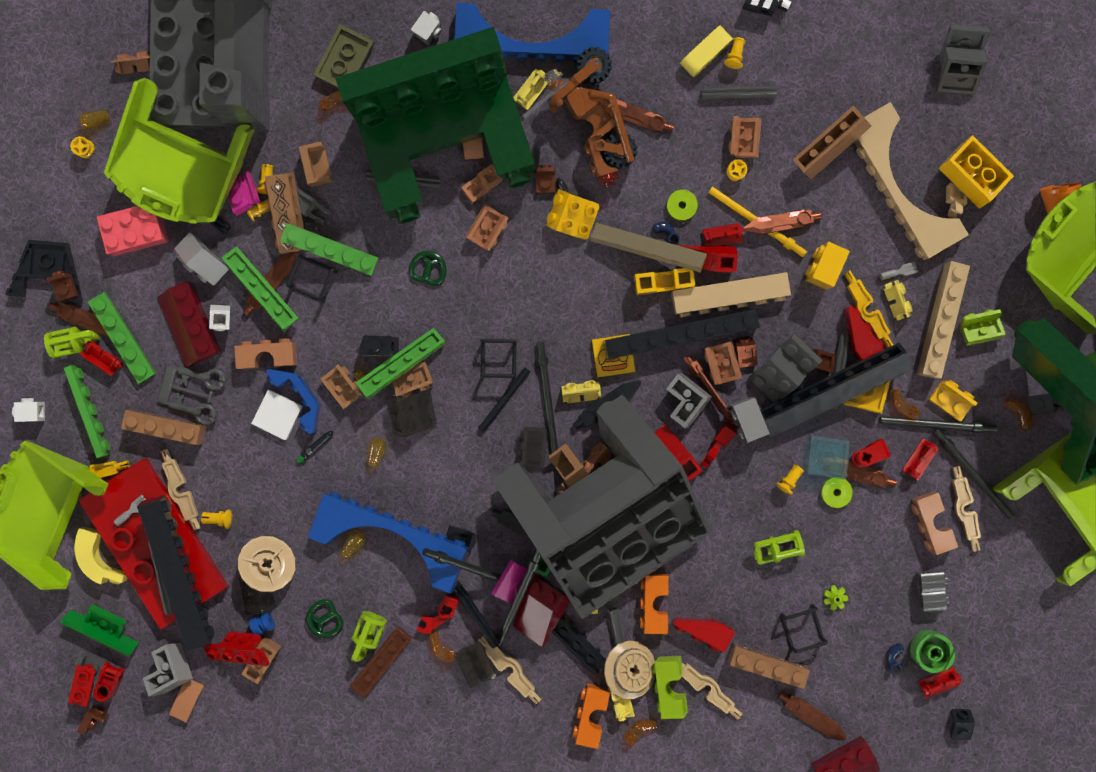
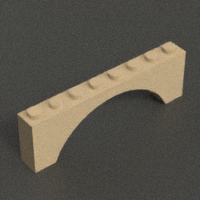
M889 102L865 116L864 118L871 127L854 141L858 148L856 152L861 159L865 160L868 173L875 177L878 190L885 194L887 205L895 211L897 222L905 228L907 239L915 245L917 256L923 260L929 259L967 237L969 234L959 218L948 219L930 215L914 206L898 188L889 162L890 140L900 120L892 103Z

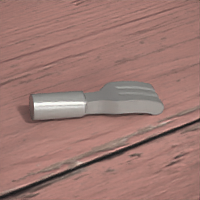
M914 261L901 265L898 270L893 269L880 273L879 276L881 280H886L899 274L907 276L918 273Z
M140 495L131 503L130 509L114 520V523L119 527L133 513H138V504L146 500V498Z

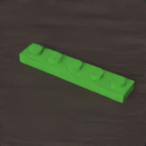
M288 223L285 224L280 238V242L371 276L378 257Z
M237 246L221 257L222 261L283 332L299 320L296 314Z
M103 292L88 301V304L137 383L140 384L156 374L155 370L108 294Z
M432 328L358 380L356 386L368 400L443 347L445 341Z
M67 366L64 368L95 455L97 458L110 455L109 450L111 447L108 440L103 436V425L101 422H98L96 417V406L91 403L89 398L91 392L84 384V373L78 366Z

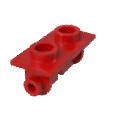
M740 223L702 229L705 246H723L743 242L742 235H744V230L741 228Z
M87 341L84 345L86 349L79 354L110 376L124 365L119 361L118 357L103 351L94 341Z
M922 438L902 471L918 481L939 450L936 447L937 445Z
M87 663L85 666L76 665L68 703L88 706L96 672L93 664Z
M951 667L945 671L943 670L918 680L926 699L961 685L962 678L956 673L955 667Z

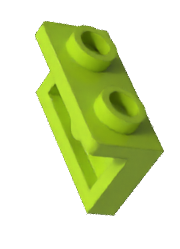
M990 309L980 314L971 313L962 318L959 327L967 346L1005 338L1006 333L1000 320L1002 314L1000 309Z

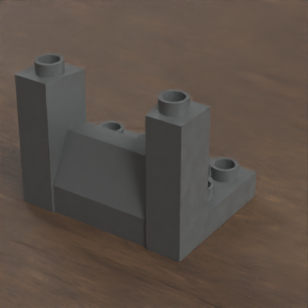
M151 0L149 80L156 84L158 93L149 119L172 130H236L238 126L248 124L255 127L254 131H269L270 10H272V0Z
M623 395L613 401L603 403L596 411L601 439L615 455V458L553 499L549 498L538 480L519 463L505 467L500 475L492 479L581 619L711 533L682 465Z

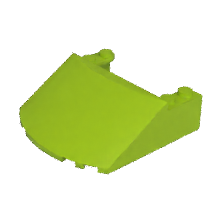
M147 78L134 81L104 174L117 186L116 189L120 193L123 192L131 199L132 203L153 215L176 222L183 221L193 224L216 221L244 163L243 160L255 127L248 124L238 126L226 154L150 120L149 117L158 88L153 81Z
M1096 182L1073 191L1048 213L1035 233L1026 263V271L1054 309H1059L1087 334H1096L1095 318L1071 296L1096 267Z
M1071 433L992 488L994 492L1003 493L1007 499L1018 500L1042 482L1091 549L1067 566L1063 574L1056 578L1058 582L1068 586H1072L1096 569V476L1076 485L1061 470L1066 452L1063 446L1070 438Z
M24 441L20 444L21 448L18 451H13L10 454L11 459L8 464H3L0 469V558L40 590L66 589L71 578V572L54 560L82 488L84 487L93 495L100 496L105 493L108 483L90 471L91 467L32 442Z

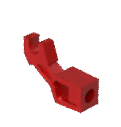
M728 420L724 423L714 437L715 443L702 459L701 465L708 468L711 461L716 458L721 446L726 447L736 435L739 428L737 425L730 423Z
M446 593L437 611L438 615L435 617L422 616L421 620L426 622V626L421 627L418 625L416 630L424 634L432 633L434 628L449 618H453L459 599ZM445 605L453 609L450 613H442L443 606Z

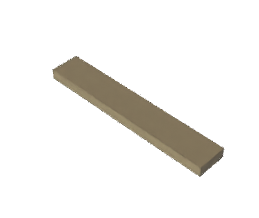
M599 223L596 224L590 237V241L697 272H701L707 254Z

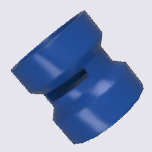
M269 612L261 614L259 618L255 617L249 620L253 634L261 636L265 631L270 632L276 628Z

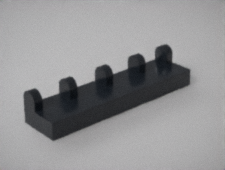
M562 614L552 633L596 679L604 674L606 661L600 654V648H595L586 639L588 636L586 634L582 635L573 626L574 622L572 620L568 621Z

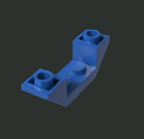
M268 369L266 371L269 375L267 379L272 386L282 387L291 380L292 383L290 385L296 393L299 392L303 397L301 399L302 403L307 409L310 408L311 410L299 418L301 422L299 425L305 433L308 432L309 435L314 434L317 430L321 405L300 374Z

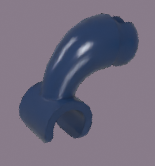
M659 222L653 225L656 234L660 232L669 234L668 242L672 244L670 238L673 236L679 242L680 236L670 224Z
M900 643L893 644L887 654L888 669L893 674L892 668L897 665L900 671L902 670L901 665L895 661L896 657L904 652V648Z

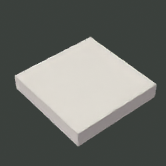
M268 389L251 424L281 439L287 440L302 411L303 405Z

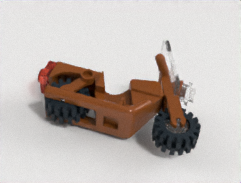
M590 47L585 49L578 57L576 64L577 73L569 80H562L561 76L563 74L558 72L557 69L546 73L547 76L544 77V81H547L546 87L551 92L521 117V121H526L547 102L550 111L557 113V106L563 105L562 99L565 97V103L574 119L586 120L593 126V134L585 141L584 151L586 156H590V170L592 175L596 176L598 186L604 184L606 188L615 185V181L620 179L617 169L627 167L635 161V156L638 153L636 149L638 147L635 145V139H632L631 135L626 133L615 95L609 92L578 87L584 81L587 84L591 83V85L599 84L609 76L612 70V59L610 60L609 53L606 54V50H600V47ZM613 129L614 134L610 135L605 141L600 139Z

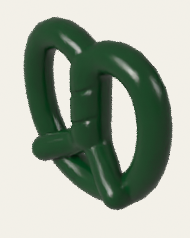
M422 251L411 260L409 275L417 282L425 281L431 286H438L446 277V262L436 252ZM419 259L426 263L422 276L415 274V266ZM440 264V277L437 280L430 279L433 265Z
M319 600L309 608L306 622L314 635L328 638L336 635L343 628V619L336 612V608L330 600ZM327 605L330 609L328 613L320 618L313 615L318 607ZM335 618L338 622L337 626L331 631L323 632V624Z

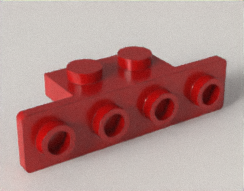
M230 631L220 644L203 646L210 660L256 666H268L270 664L265 652L262 649H256L262 641L259 634Z

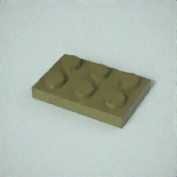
M339 24L313 75L338 88L335 78L361 70L375 44L374 41Z

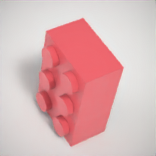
M139 206L97 217L105 251L108 255L118 256L169 242L163 218L153 215Z

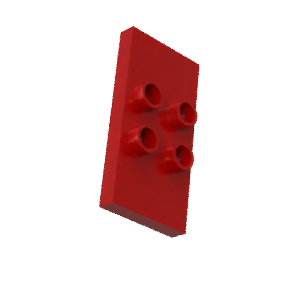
M148 458L138 461L107 481L108 487L103 495L97 496L90 492L78 500L160 630L176 621L174 613L169 615L164 613L148 545L149 540L139 512L133 513L119 527L114 523V520L130 509L131 503L140 495H143L146 500L165 495L166 500L170 501V512L178 525L176 530L183 539L184 553L189 556L190 570L196 576V588L202 594L201 602L204 603L229 587L189 522L184 520L180 508L170 497L168 489Z

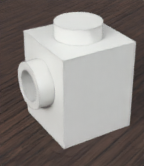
M423 11L411 28V32L419 40L429 45L433 38L437 39L441 33L440 19L432 12L428 14Z
M210 305L209 329L215 331L229 330L230 306Z
M22 398L21 402H14V407L12 408L14 422L45 421V402H34V398Z

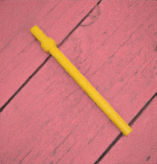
M713 186L708 192L750 222L758 218ZM780 232L768 233L784 244L783 247L787 250L791 249L801 257H804L807 253L791 237L787 238Z

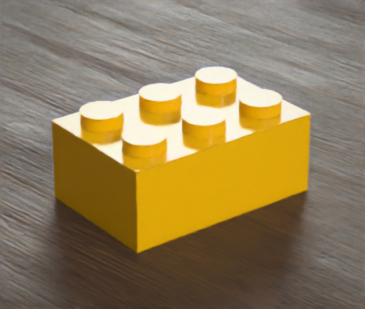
M973 135L961 143L938 168L979 209L991 202L1014 177Z

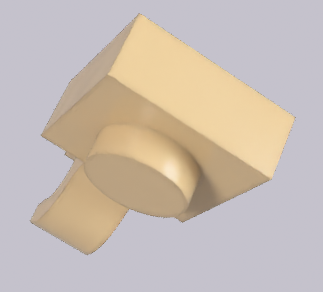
M949 183L946 186V203L951 204L948 211L949 218L956 219L957 213L962 214L963 207L967 205V196L953 183Z

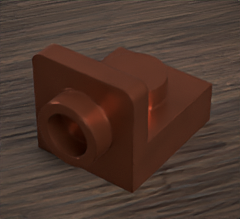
M544 164L540 165V168H536V194H555V168H551V165Z
M58 271L52 273V277L46 278L47 282L52 283L58 302L79 296L72 274Z
M742 336L739 339H734L739 368L758 365L757 347L753 337Z
M820 349L812 350L822 359V362L814 369L825 373H833L836 354Z
M91 707L87 710L77 732L84 735L89 730L92 731L98 721L103 723L109 718L110 714L106 713V710L102 707Z

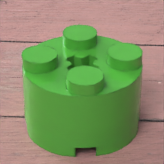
M922 630L914 636L910 643V656L917 665L927 672L938 673L943 670L945 671L954 662L955 651L951 641L936 631Z

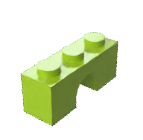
M659 656L652 667L653 674L656 675L657 680L655 682V692L659 696L657 702L658 712H661V719H684L688 713L686 693H676L670 687V681L680 680L683 676L681 656Z

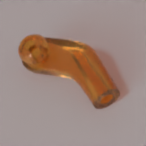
M336 91L321 99L319 107L323 111H328L339 104H344L340 92Z
M900 388L890 390L893 407L898 412L910 419H916L920 416V409L904 400Z
M1007 397L1004 407L1016 414L1020 423V429H1031L1033 419L1028 407L1020 401Z
M438 631L429 633L431 651L447 663L454 662L456 659L455 652L441 643Z
M656 719L636 721L624 735L627 745L634 746L636 740L643 733L657 730Z

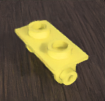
M535 68L513 97L514 101L528 111L550 82L548 81L550 79L545 76L546 73Z
M896 280L894 281V286L892 282L885 284L884 291L888 302L896 300V303L891 304L890 308L893 317H896L898 321L904 319V314H906L907 318L910 317V312L913 310L910 302L905 300L904 294H906L903 283H899Z
M589 380L582 384L568 383L565 386H561L563 402H567V404L581 402L580 395H584V401L601 398L599 381Z
M608 687L614 702L615 717L618 718V721L626 720L625 717H634L631 699H623L617 696Z

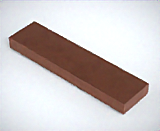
M397 626L349 687L365 698L412 637Z

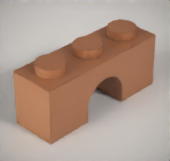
M278 339L279 343H271V340H260L259 344L253 345L252 341L240 342L239 346H234L236 369L259 368V359L266 352L273 356L274 366L297 365L296 342H290V339Z
M932 491L913 498L911 508L913 513L918 515L920 521L918 522L920 532L924 533L926 537L924 541L926 549L935 555H939L958 548L952 529L945 527L937 530L934 526L935 516L945 511L939 493Z

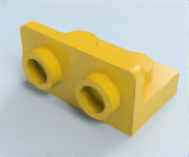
M952 380L941 381L928 400L961 422L971 407L976 406L978 403L973 400L975 397L972 394L959 390V385Z

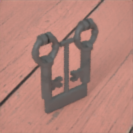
M167 366L157 402L168 406L169 409L193 415L201 425H210L215 422V417H217L218 413H216L212 405L208 404L211 402L213 391H209L208 395L173 384L178 372V374H182V380L180 381L182 385L188 386V379L193 377L202 380L208 389L219 390L223 386L225 387L227 378H225L224 373L218 368L210 369L204 373L181 366L179 368ZM212 373L220 375L218 379L220 381H218L216 386L209 383ZM172 389L208 398L207 404L204 403L195 408L183 405V399L185 398L183 394L177 393V400L175 402L171 401L169 403ZM203 408L210 410V416L207 421L199 417Z

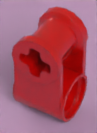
M882 438L854 452L851 456V461L855 467L862 468L885 460L892 455Z
M105 662L93 690L95 700L104 702L115 695L119 683L124 676L125 668L119 669L110 665L109 662ZM102 687L108 690V695L102 693Z

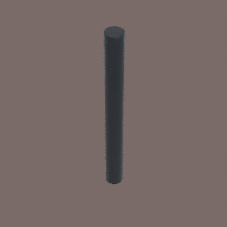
M526 367L523 368L479 425V429L484 432L531 371Z

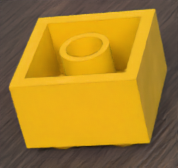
M829 241L820 245L813 253L812 258L815 259L812 265L809 264L804 275L807 276L805 281L824 290L833 288L850 251Z

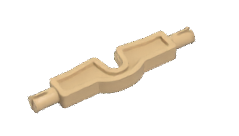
M168 449L160 451L165 462L162 464V467L168 479L169 495L179 505L184 520H189L193 531L201 527L196 518L199 516V513L196 509L192 493L190 491L178 492V487L185 484L186 479L176 459L171 458Z
M961 466L952 467L955 479H952V484L956 496L954 511L957 518L962 522L965 538L970 540L972 551H979L981 549L978 538H981L978 515L975 511H964V507L974 501L967 477L962 476Z
M484 636L479 638L478 641L485 647L484 653L490 658L498 671L502 672L507 667L513 668V672L507 677L508 682L525 698L529 696L535 705L540 702L541 698L534 692L535 686L523 674L519 662L513 657L507 656L499 646L491 648Z
M682 663V677L696 691H700L706 685L710 686V690L705 696L709 702L719 707L724 713H731L737 720L740 718L739 716H742V712L735 708V703L721 692L719 685L714 679L707 675H701L688 663Z

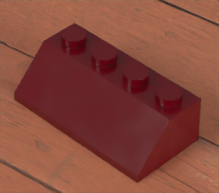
M185 281L167 289L157 297L186 368L222 353L213 330L209 329L208 318L192 282Z

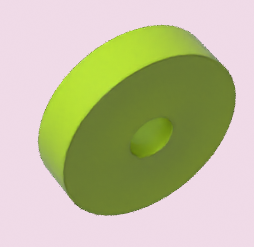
M677 190L668 198L667 211L677 221H686L692 218L697 211V199L690 191ZM680 202L685 203L684 209L679 207Z
M840 477L827 479L821 487L822 500L834 508L846 506L853 495L850 483ZM835 489H839L840 491L839 495L835 496L833 493Z

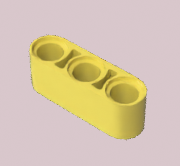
M719 25L680 64L694 78L733 41V38Z

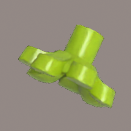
M832 585L830 587L831 591H824L823 594L827 598L823 600V603L825 605L830 604L831 610H836L837 606L843 609L845 607L843 602L848 601V596L843 595L845 589L840 587L837 590L836 585Z

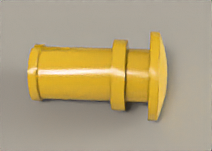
M735 37L733 39L731 52L728 53V59L724 60L725 66L732 69L742 68V52L746 42L743 38Z
M265 164L261 165V181L258 182L260 187L256 188L260 194L268 195L264 187L265 176L273 175V165L266 164V167Z
M269 199L259 204L255 203L252 208L247 210V214L253 222L255 221L254 217H261V214L270 211L268 208Z
M794 464L787 476L781 479L782 483H776L777 487L784 493L792 495L791 489L796 487L795 483L804 473V470Z
M231 510L219 511V513L203 512L201 515L202 517H207L201 518L202 524H218V526H224L226 529H229L232 525L233 514Z

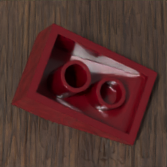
M533 575L519 606L513 627L541 647H544L570 600L565 592L543 577Z

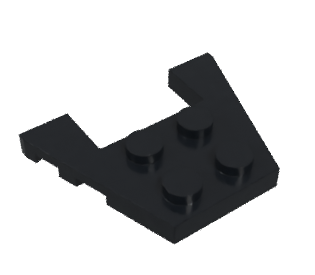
M28 240L19 261L20 265L17 272L13 274V281L10 288H7L6 295L26 297L28 277L46 279L52 277L54 272L64 271V273L72 274L79 295L65 301L83 302L70 244Z

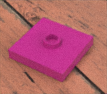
M510 560L494 587L492 594L512 604L528 568ZM536 572L534 573V575L542 577V575Z

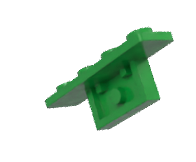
M94 604L88 608L86 616L70 610L61 620V624L127 656H130L139 644V642L123 635L127 620Z

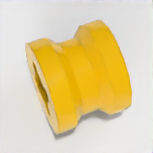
M80 136L74 138L70 145L72 152L82 158L91 157L95 150L94 144L90 140Z
M738 159L732 161L726 171L728 178L732 181L741 180L747 173L746 163Z

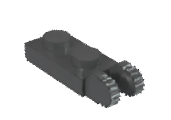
M297 188L301 214L323 225V219L312 214L315 208H318L327 215L331 211Z

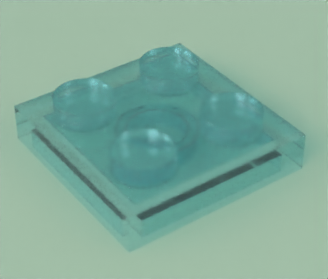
M810 436L806 474L846 479L850 441Z

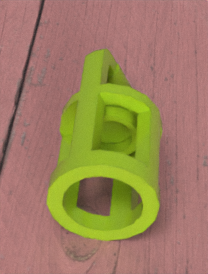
M75 326L48 332L44 335L45 348L52 359L81 353L87 341H100L99 335L91 330L81 332Z
M798 530L778 537L770 536L769 539L754 543V557L759 565L774 561L779 563L782 559L794 556H805L803 541ZM794 541L795 549L780 552L778 544ZM766 546L769 556L762 558L761 547Z
M362 611L351 638L357 644L351 660L359 662L365 658L368 649L377 648L387 623L384 617L372 612ZM364 620H365L366 623H365V625H364V628H363V630H362L361 635H359V633H360V631H361V628H362V626H363ZM377 626H379L378 631H377L376 636H375L374 641H373L372 638H373V636H374V633H375V631H376Z

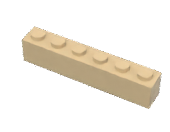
M954 261L944 263L916 373L918 375L942 379L970 269L969 265Z
M785 272L675 290L671 292L674 313L675 315L679 314L681 318L691 316V312L696 311L699 312V315L710 313V309L717 308L718 311L729 310V306L736 305L737 308L748 307V303L755 302L756 305L767 304L769 299H774L775 302L785 301L786 297L791 295L788 274Z

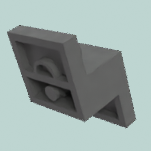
M950 24L939 55L942 72L936 86L938 92L976 94L988 63L984 47L990 34L989 28Z
M793 334L776 348L748 379L775 403L795 390L806 375L822 362V359L799 337Z

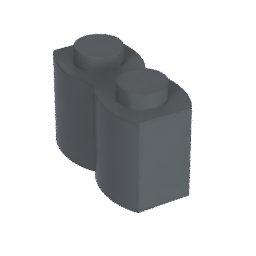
M941 570L918 571L916 577L919 610L922 612L947 611V605H949V596L945 593V586H948L947 575H944V572Z

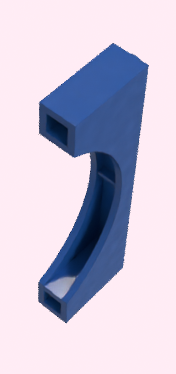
M456 3L455 39L491 28L482 17L476 4ZM591 9L583 22L572 32L549 42H521L508 38L496 31L503 59H508V56L516 57L518 60H527V57H533L538 61L554 58V61L564 62L566 59H573L574 62H577L580 54L590 47H600V50L604 49L606 50L605 53L608 54L610 10Z
M332 491L330 494H323L308 538L329 544L348 530L356 527L373 526L385 528L401 535L412 543L421 555L423 549L428 548L436 552H445L448 556L465 562L469 547L465 546L466 543L457 539L454 541L448 540V536L439 532L436 534L430 533V529L419 525L417 528L412 526V522L409 520L401 519L399 521L394 519L393 514L388 512L381 514L376 512L377 508L369 505L363 507L359 505V501L351 498L345 500L341 498V494ZM422 555L430 573L432 587L447 593L453 592L462 569L446 563H437L434 559Z

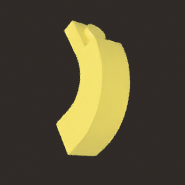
M86 526L79 528L74 548L77 563L83 573L98 584H103L108 579L113 584L128 581L124 571L110 567L102 560L99 553L102 537L99 532Z

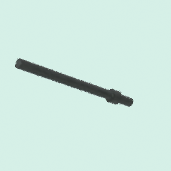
M544 342L536 343L538 351L537 366H540L552 454L558 450L547 369L549 362L545 354Z
M880 416L879 422L880 424L966 430L972 433L997 432V425L982 424L981 422L974 421L972 423Z
M939 428L934 430L933 434L942 443V448L946 452H950L1008 519H1011L1015 514L956 449L955 443L950 438L948 439Z
M428 548L423 549L422 555L434 559L437 563H446L497 582L501 577L498 573L450 557L445 552H436Z
M537 549L533 558L529 560L528 570L498 634V639L501 642L498 646H502L532 577L540 567L541 555Z

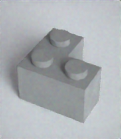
M191 232L174 248L178 253L177 258L184 263L183 266L191 273L193 271L198 273L197 277L204 283L208 281L214 286L229 270L227 265Z
M683 373L677 374L666 389L681 400L670 417L684 428L691 426L712 398L710 394Z
M749 397L729 405L731 410L728 411L732 420L739 424L740 428L737 431L741 440L745 439V442L748 443L769 435L755 397Z
M181 643L166 644L151 652L157 671L144 677L143 681L150 697L165 694L192 680L193 677Z

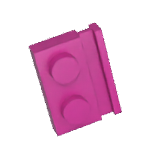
M245 171L243 176L238 175L228 194L232 211L236 216L252 208L253 204L261 203L252 174L249 171Z

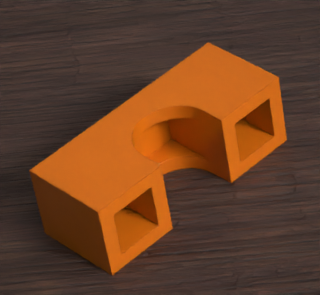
M651 573L640 580V589L644 590V597H640V609H644L643 616H640V628H643L644 634H668L667 612L657 611L653 608V601L656 597L668 595L669 576L667 573Z
M587 683L586 688H582L580 699L583 700V705L578 707L576 718L579 719L578 726H574L572 735L575 738V744L598 749L602 725L592 723L589 716L595 710H607L610 690L607 687Z

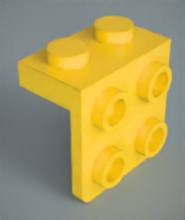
M558 189L553 199L552 209L547 216L546 226L586 240L590 235L598 213L599 204Z

